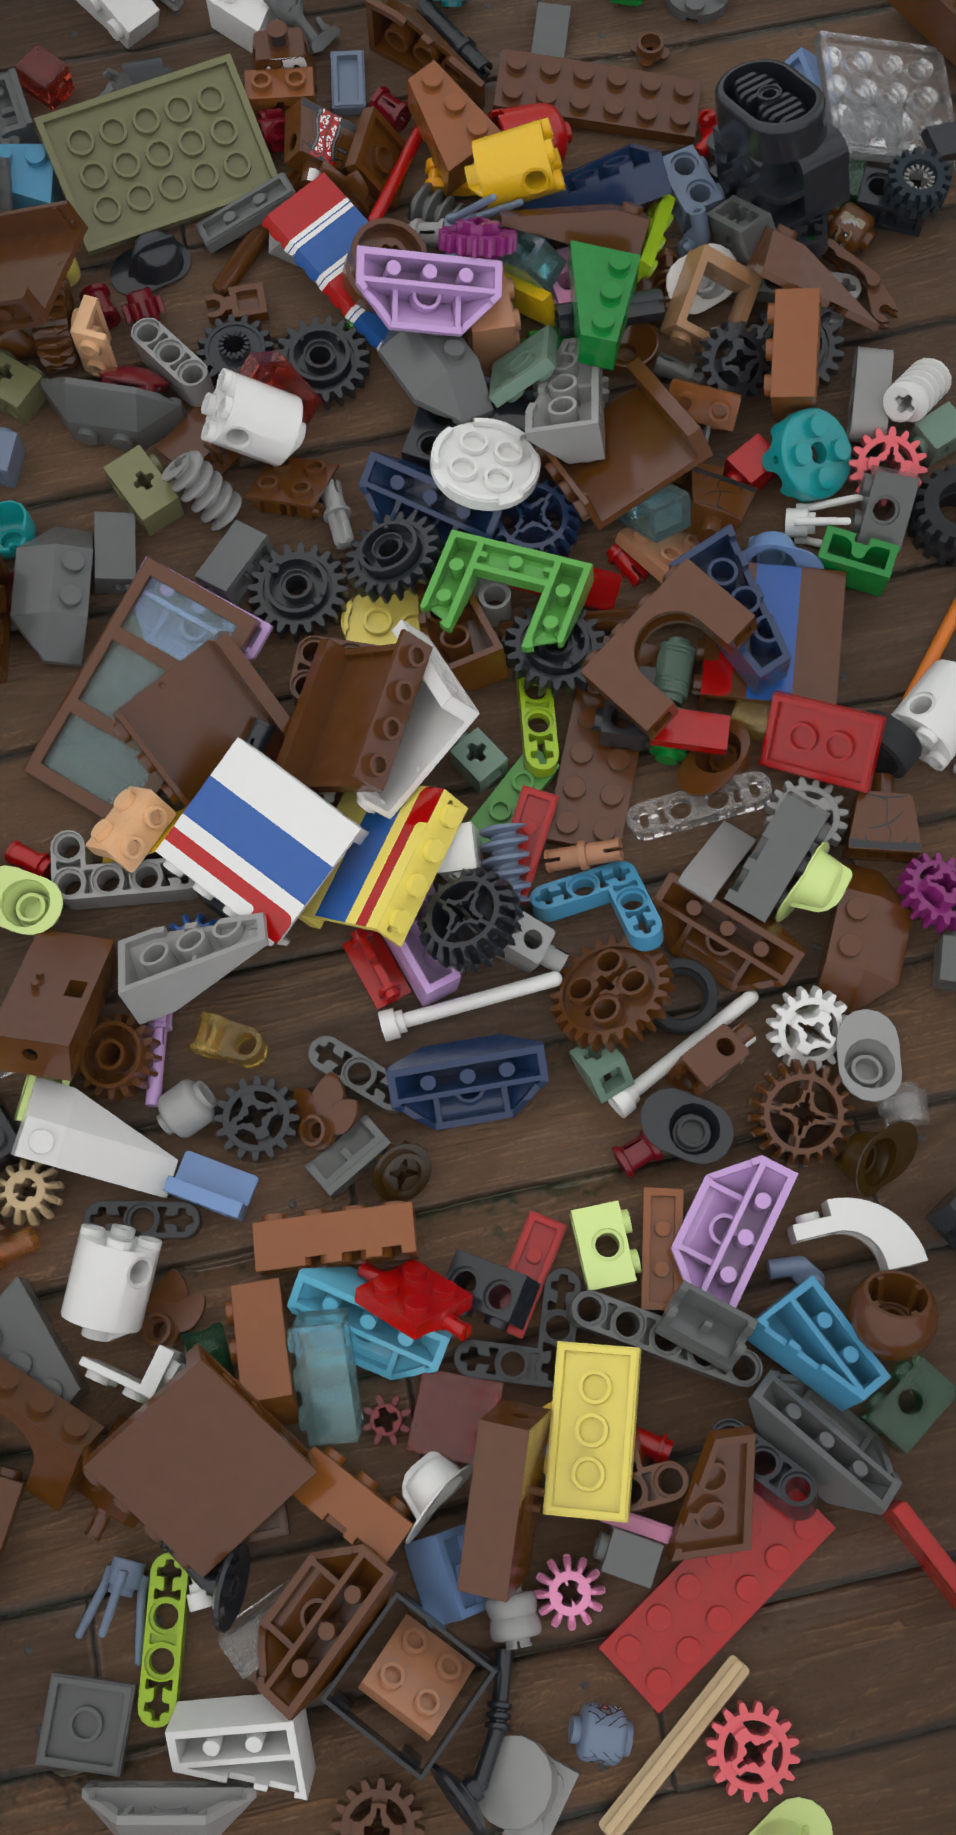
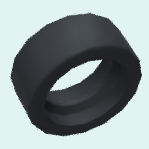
M868 709L866 712L887 717L875 772L889 773L897 779L904 777L921 756L922 746L919 739L909 727L892 715L880 710Z
M686 958L667 960L668 966L674 975H689L697 980L704 994L703 1005L692 1017L678 1019L666 1014V1019L655 1018L652 1022L667 1033L677 1035L694 1033L709 1022L716 1010L719 994L716 980L707 967L695 960Z

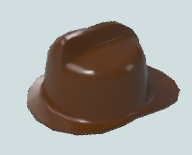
M730 719L728 746L725 755L690 751L677 771V782L681 790L689 795L705 796L713 794L722 789L726 784L736 782L742 778L750 764L749 748L751 741L750 733L746 726L737 720Z

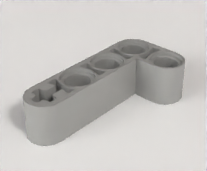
M61 831L51 841V881L61 891L63 904L70 909L82 910L184 901L199 897L198 892L192 888L195 881L189 877V883L183 884L182 881L186 879V874L180 878L163 866L165 858L143 860L135 872H128L117 862L93 864L92 852L85 846V840L76 831ZM80 846L77 855L72 858H64V853L69 847ZM170 874L172 878H167L166 875ZM150 875L158 876L154 886L150 888L141 887V882L145 877ZM116 878L120 880L119 885L113 891H103V886L109 879ZM81 882L78 892L72 895H65V890L69 884Z

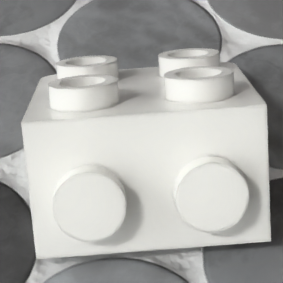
M159 1345L143 1380L99 1359L82 1356L79 1361V1365L88 1369L85 1374L87 1378L105 1386L117 1387L119 1383L125 1386L122 1392L123 1395L142 1404H145L186 1366V1356L184 1353L163 1345Z

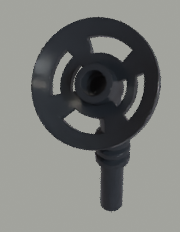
M163 1542L160 1546L162 1551H168L173 1557L172 1549ZM241 1543L226 1556L219 1571L213 1569L211 1573L208 1572L202 1578L192 1568L189 1570L184 1569L201 1590L206 1591V1595L212 1597L213 1622L218 1632L225 1633L232 1627L245 1596L250 1570V1552L248 1546ZM235 1555L236 1559L230 1564L233 1556ZM219 1608H220V1612H221V1617H220V1618H218V1609H219Z
M497 1649L495 1664L497 1666V1673L494 1675L492 1700L487 1701V1707L491 1709V1711L486 1712V1717L490 1719L488 1722H485V1728L488 1729V1733L473 1777L468 1775L461 1780L448 1769L436 1763L430 1769L440 1789L474 1835H487L486 1824L478 1803L485 1798L483 1792L488 1789L505 1732L510 1731V1725L506 1722L511 1720V1714L507 1712L512 1710V1704L509 1703L513 1650Z

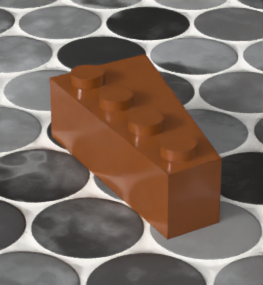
M390 1201L382 1203V1206L367 1208L366 1205H351L342 1207V1211L326 1213V1209H312L302 1211V1216L286 1218V1213H273L262 1215V1222L252 1223L255 1271L259 1275L300 1271L301 1268L361 1265L365 1261L373 1264L410 1260L412 1258L419 1259L416 1216L412 1202Z

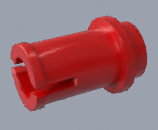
M616 543L606 552L609 558L608 563L610 565L615 564L633 588L641 584L640 578L645 581L649 577L650 573Z
M18 840L13 841L9 845L4 857L7 863L45 877L48 880L51 878V854L47 852L41 854Z
M638 1427L645 1456L654 1460L653 1464L668 1461L674 1441L667 1439L668 1434L664 1433L662 1437Z

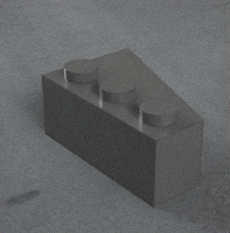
M789 791L763 832L753 853L745 862L743 870L732 889H729L724 899L759 920L766 922L773 910L779 909L790 892L787 887L792 878L796 876L800 879L811 860L806 855L813 843L821 845L832 828V825L826 822L831 813Z
M17 1276L0 1295V1357L74 1407H77L91 1389L68 1348L60 1339L53 1326V1321L41 1305L30 1280Z

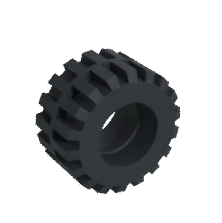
M954 464L946 465L944 471L940 468L934 470L930 478L926 477L922 481L916 493L907 532L909 537H915L912 544L916 550L920 548L925 550L923 553L925 558L929 560L933 556L937 558V564L944 566L945 562L949 561L951 562V567H956V524L949 521L940 510L944 506L956 507V467Z

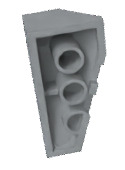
M575 338L563 339L557 350L554 373L546 381L539 384L537 388L538 397L534 403L530 402L526 409V440L568 464L589 463L605 459L602 369L578 363Z
M264 913L221 918L215 925L200 927L198 922L186 923L184 929L168 931L165 926L155 927L118 941V994L138 1023L141 1025L176 1012L267 946L269 941L267 920Z

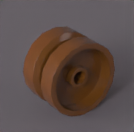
M392 218L374 219L359 229L351 243L342 272L345 290L353 302L364 310L377 314L355 285L357 245L427 253L426 244L418 232L405 222Z

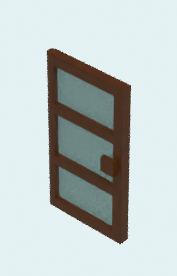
M146 557L23 770L28 775L34 776L104 819L113 809V803L118 794L128 789L129 786L151 789L160 797L162 791L159 787L164 784L156 772L149 775L136 759L140 751L133 742L130 741L125 744L112 727L117 721L111 713L219 631H227L244 653L261 622L161 565L154 558Z

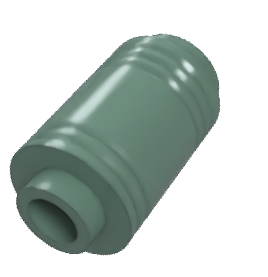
M671 637L669 641H664L660 644L654 685L669 697L676 707L681 708L682 703L687 701L696 657V648L691 646V642L685 638Z

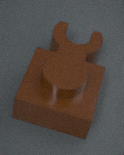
M263 282L228 287V297H223L219 294L205 296L207 309L219 308L217 311L207 313L211 325H216L215 319L217 318L225 322L230 314H233L235 321H240L243 315L248 316L249 323L257 320H269Z

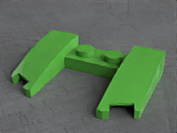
M451 530L420 604V609L423 613L432 611L442 620L440 628L451 634L479 578L539 592L542 595L521 645L522 652H534V646L557 643L558 648L564 646L574 628L594 582L593 564Z

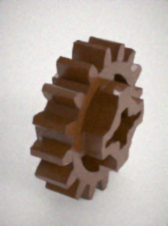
M380 1774L377 1785L372 1786L366 1776L362 1778L361 1791L358 1792L351 1785L347 1788L346 1794L350 1800L349 1803L338 1800L335 1809L343 1816L332 1819L330 1828L340 1831L339 1835H374V1828L368 1826L372 1825L378 1808H380L382 1825L386 1827L382 1835H425V1826L415 1823V1820L423 1816L424 1810L423 1807H411L410 1804L416 1795L413 1790L405 1795L400 1793L402 1780L397 1779L393 1786L389 1787L386 1786L385 1775ZM372 1798L371 1806L364 1813L352 1815L353 1810L362 1801ZM389 1799L401 1808L406 1819H404V1816H396L388 1805Z

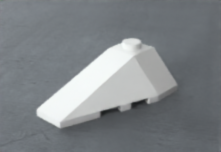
M40 1077L35 1078L11 1155L163 1198L168 1196L163 1191L169 1175L174 1176L178 1159L78 1089Z

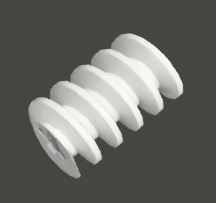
M923 358L914 362L884 394L883 407L888 417L892 421L900 423L921 420L948 393L951 387V374L948 368L941 361L934 358Z

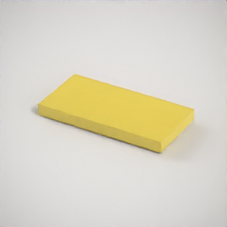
M557 1341L543 1514L629 1523L641 1348Z

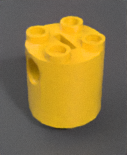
M549 118L533 121L472 141L474 163L464 167L465 175L472 195L476 194L482 198L493 193L497 195V199L487 205L488 209L518 199L528 202L566 190L561 171L563 169L558 148H554L552 141L554 136Z

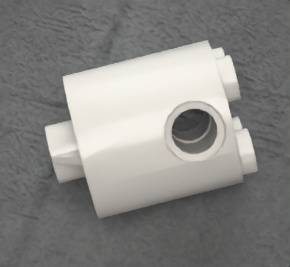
M223 368L218 376L217 387L214 393L208 392L202 403L201 413L207 416L202 429L201 439L276 467L282 465L289 456L298 450L304 440L306 423L302 421L303 405L301 398L226 368Z
M944 659L934 661L891 714L909 727L919 739L922 752L918 759L928 763L937 771H943L956 755V662Z
M81 1224L60 1312L61 1316L67 1321L81 1326V1335L95 1341L111 1342L127 1334L139 1332L142 1329L162 1240L150 1236L137 1237L135 1236V1228L121 1224H112L111 1231L94 1224Z

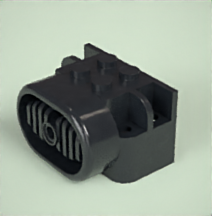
M760 59L742 63L727 71L720 78L715 88L717 125L713 127V133L707 138V149L716 158L708 163L709 173L713 180L721 185L726 194L736 195L771 213L775 229H777L780 223L792 230L850 200L848 146L842 133L827 121L826 99L824 93L817 85L789 64L771 59Z

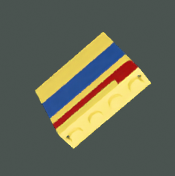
M419 785L390 820L378 812L373 815L361 808L356 801L358 798L356 792H344L337 809L368 831L369 834L361 845L352 843L301 913L299 919L310 927L321 929L324 921H330L376 931L396 946L402 947L468 808L444 788Z

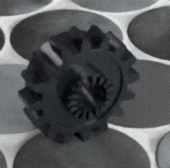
M230 314L227 323H223L217 318L215 319L216 328L214 330L210 327L204 328L206 338H198L197 342L200 350L196 351V354L207 366L213 386L217 385L218 376L223 368L260 381L262 378H268L267 368H272V363H274L272 352L275 349L269 330H262L259 320L250 325L247 315H243L240 321H235L233 314Z

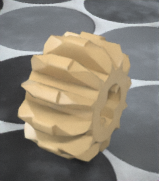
M25 1158L20 1159L19 1171L13 1166L8 1165L5 1170L10 1178L8 1181L0 1179V1187L5 1189V1192L0 1193V1203L5 1204L1 1210L2 1216L8 1218L14 1215V1224L22 1226L28 1218L30 1225L34 1227L39 1226L40 1213L47 1219H52L54 1213L49 1206L52 1203L57 1206L63 1204V1200L54 1196V1193L65 1188L63 1182L54 1181L59 1173L58 1170L54 1167L46 1169V1164L34 1162L31 1165L30 1161ZM33 1187L37 1189L34 1197L23 1195L25 1188L32 1189Z

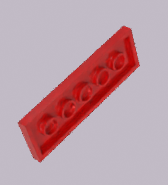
M772 1466L764 1475L771 1474L775 1468ZM798 1488L791 1490L787 1495L791 1500L797 1502L807 1499ZM753 1491L751 1550L681 1560L598 1645L599 1649L659 1714L836 1527L818 1509L809 1519L803 1521L793 1520Z

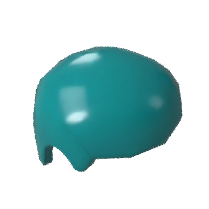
M7 500L0 502V556L2 559L12 560L16 558L17 547L36 537L37 528L22 503Z

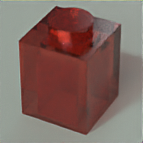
M38 44L15 66L23 91L52 111L62 101L68 99L71 92L75 89L68 65Z

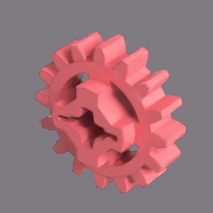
M893 426L888 429L886 435H883L880 428L873 431V440L865 434L860 439L863 448L854 446L851 450V453L857 459L848 461L850 469H855V473L849 476L847 480L848 482L857 481L859 485L853 493L859 494L864 473L870 474L872 465L879 466L886 459L889 460L888 465L896 470L915 473L917 476L926 474L928 468L920 466L919 462L925 459L927 455L926 453L917 454L915 450L921 442L916 440L910 444L907 441L909 431L906 430L901 436H896V429ZM882 444L879 456L865 458L870 449ZM899 448L904 451L908 460H905L898 452ZM889 499L879 500L878 507L884 508Z
M756 1699L752 1704L751 1710H747L742 1700H737V1712L734 1714L726 1707H723L721 1711L725 1718L724 1722L721 1724L713 1720L710 1724L717 1732L716 1737L705 1738V1744L714 1749V1753L705 1757L706 1762L710 1766H719L712 1775L715 1781L719 1783L727 1779L726 1792L732 1796L739 1788L741 1789L743 1800L748 1803L752 1798L753 1792H757L763 1802L768 1801L767 1790L773 1788L779 1795L784 1793L780 1784L781 1779L785 1778L789 1781H794L795 1777L788 1769L789 1764L800 1763V1758L790 1752V1748L799 1744L798 1738L785 1734L792 1726L790 1721L786 1718L776 1722L779 1711L774 1706H771L766 1713H763L762 1703ZM755 1720L763 1722L768 1726L755 1730L746 1728L742 1722ZM731 1733L733 1736L732 1750L726 1754L725 1758L724 1745L728 1734ZM749 1741L756 1746L759 1745L757 1751L760 1755L755 1760L749 1755L745 1756L747 1750L744 1745ZM780 1745L779 1760L774 1768L771 1765L773 1750ZM747 1771L759 1774L762 1779L745 1780L737 1775L741 1776Z

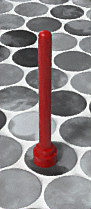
M416 124L368 217L369 222L385 217L423 141Z

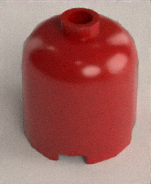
M533 103L495 109L488 113L487 117L501 132L548 117L554 139H552L554 148H558L562 163L565 160L568 144L572 141V131L570 124L564 121L555 106L548 103Z

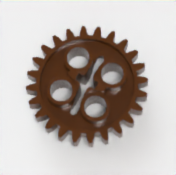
M611 935L606 945H603L598 938L595 940V949L591 951L583 945L581 947L583 956L580 958L572 955L569 956L573 965L571 968L563 967L560 972L564 979H562V983L559 986L555 987L558 992L549 995V998L554 1003L550 1011L556 1018V1025L570 1042L576 1041L581 1049H584L589 1044L595 1053H598L603 1044L612 1053L616 1042H621L625 1049H628L630 1044L629 1038L633 1036L640 1042L644 1041L642 1031L646 1028L655 1032L657 1029L652 1021L655 1018L666 1019L667 1016L661 1007L673 1005V1001L668 993L676 991L671 981L674 974L668 966L669 963L663 953H659L657 948L651 951H639L633 948L626 935L621 943L618 942L614 935Z

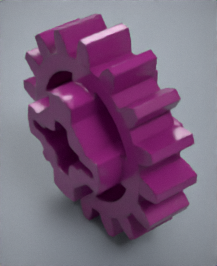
M486 217L457 219L456 224L439 228L438 247L440 251H446L447 254L455 253V256L498 260L499 257H504V254L512 255L513 252H516L517 233L516 230H511L509 227H500V221H492L486 219Z
M923 853L918 859L913 858L897 879L902 884L896 891L898 894L906 897L901 902V906L911 907L913 912L910 918L912 920L918 917L923 919L922 927L925 929L930 924H933L937 933L940 934L946 928L950 932L956 931V911H952L956 906L955 859L951 857L947 862H944L940 853H936L931 859L926 853ZM926 875L923 879H919L920 876Z

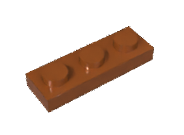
M643 1187L640 1308L646 1311H664L670 1298L682 1283V1277L670 1248L683 1223L684 1189Z

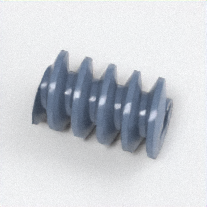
M495 824L481 829L479 835L491 841L482 844L480 850L492 855L482 860L481 866L492 870L494 873H498L501 878L507 880L513 886V891L520 897L521 903L532 902V898L520 893V891L531 887V882L520 879V875L529 872L530 867L519 864L520 859L529 856V851L518 848L519 844L528 841L529 838L526 835L517 833V829L528 824Z

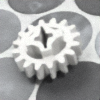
M814 985L809 994L803 987L798 986L796 989L797 996L794 998L786 992L783 993L782 996L785 1004L783 1006L777 1004L771 1006L777 1013L776 1018L766 1019V1023L774 1028V1031L766 1034V1039L771 1043H777L771 1049L777 1057L783 1056L782 1061L789 1067L792 1059H799L802 1071L807 1060L816 1061L817 1071L822 1067V1061L824 1060L834 1065L836 1060L833 1054L837 1051L836 1039L838 1028L843 1019L848 1016L842 1014L847 1009L846 1004L841 1001L835 1002L836 995L829 990L822 996V989ZM809 1005L806 1009L796 1011L800 1007ZM831 1019L833 1022L832 1033H830L829 1022ZM801 1022L805 1025L814 1026V1029L820 1034L817 1035L813 1032L804 1031V1028L798 1023ZM786 1024L789 1025L790 1035L787 1039L785 1035ZM819 1048L816 1051L810 1052L812 1049Z

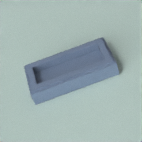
M364 50L330 51L332 112L338 116L361 115L363 109L366 108Z

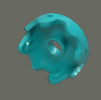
M806 408L786 414L787 417L771 428L772 444L769 450L762 456L763 468L766 471L778 474L782 481L780 492L787 497L798 499L799 503H811L833 496L843 487L850 472L848 461L851 460V446L844 428L833 415L820 408ZM811 446L817 452V462H814L812 459Z

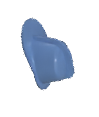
M767 531L757 536H752L749 538L747 549L744 550L748 562L824 569V565L817 556L809 551L797 548L792 539L783 532Z

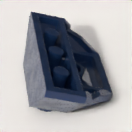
M376 451L370 452L358 485L362 494L365 495L378 524L384 523L386 514H389L391 519L395 520L400 511H403L407 519L413 512H416L420 519L426 516L431 525H435L444 547L451 530L493 539L504 509L482 511L462 506L448 498L438 488L433 480L430 469Z
M504 1034L421 1047L385 1068L392 1108L399 1112H404L414 1120L436 1131L512 1118L533 1098L540 1088H543L549 1082L543 1042Z

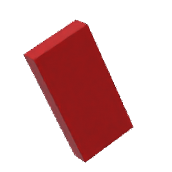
M677 708L679 713L653 740L650 739V745L725 755L728 746L731 716Z

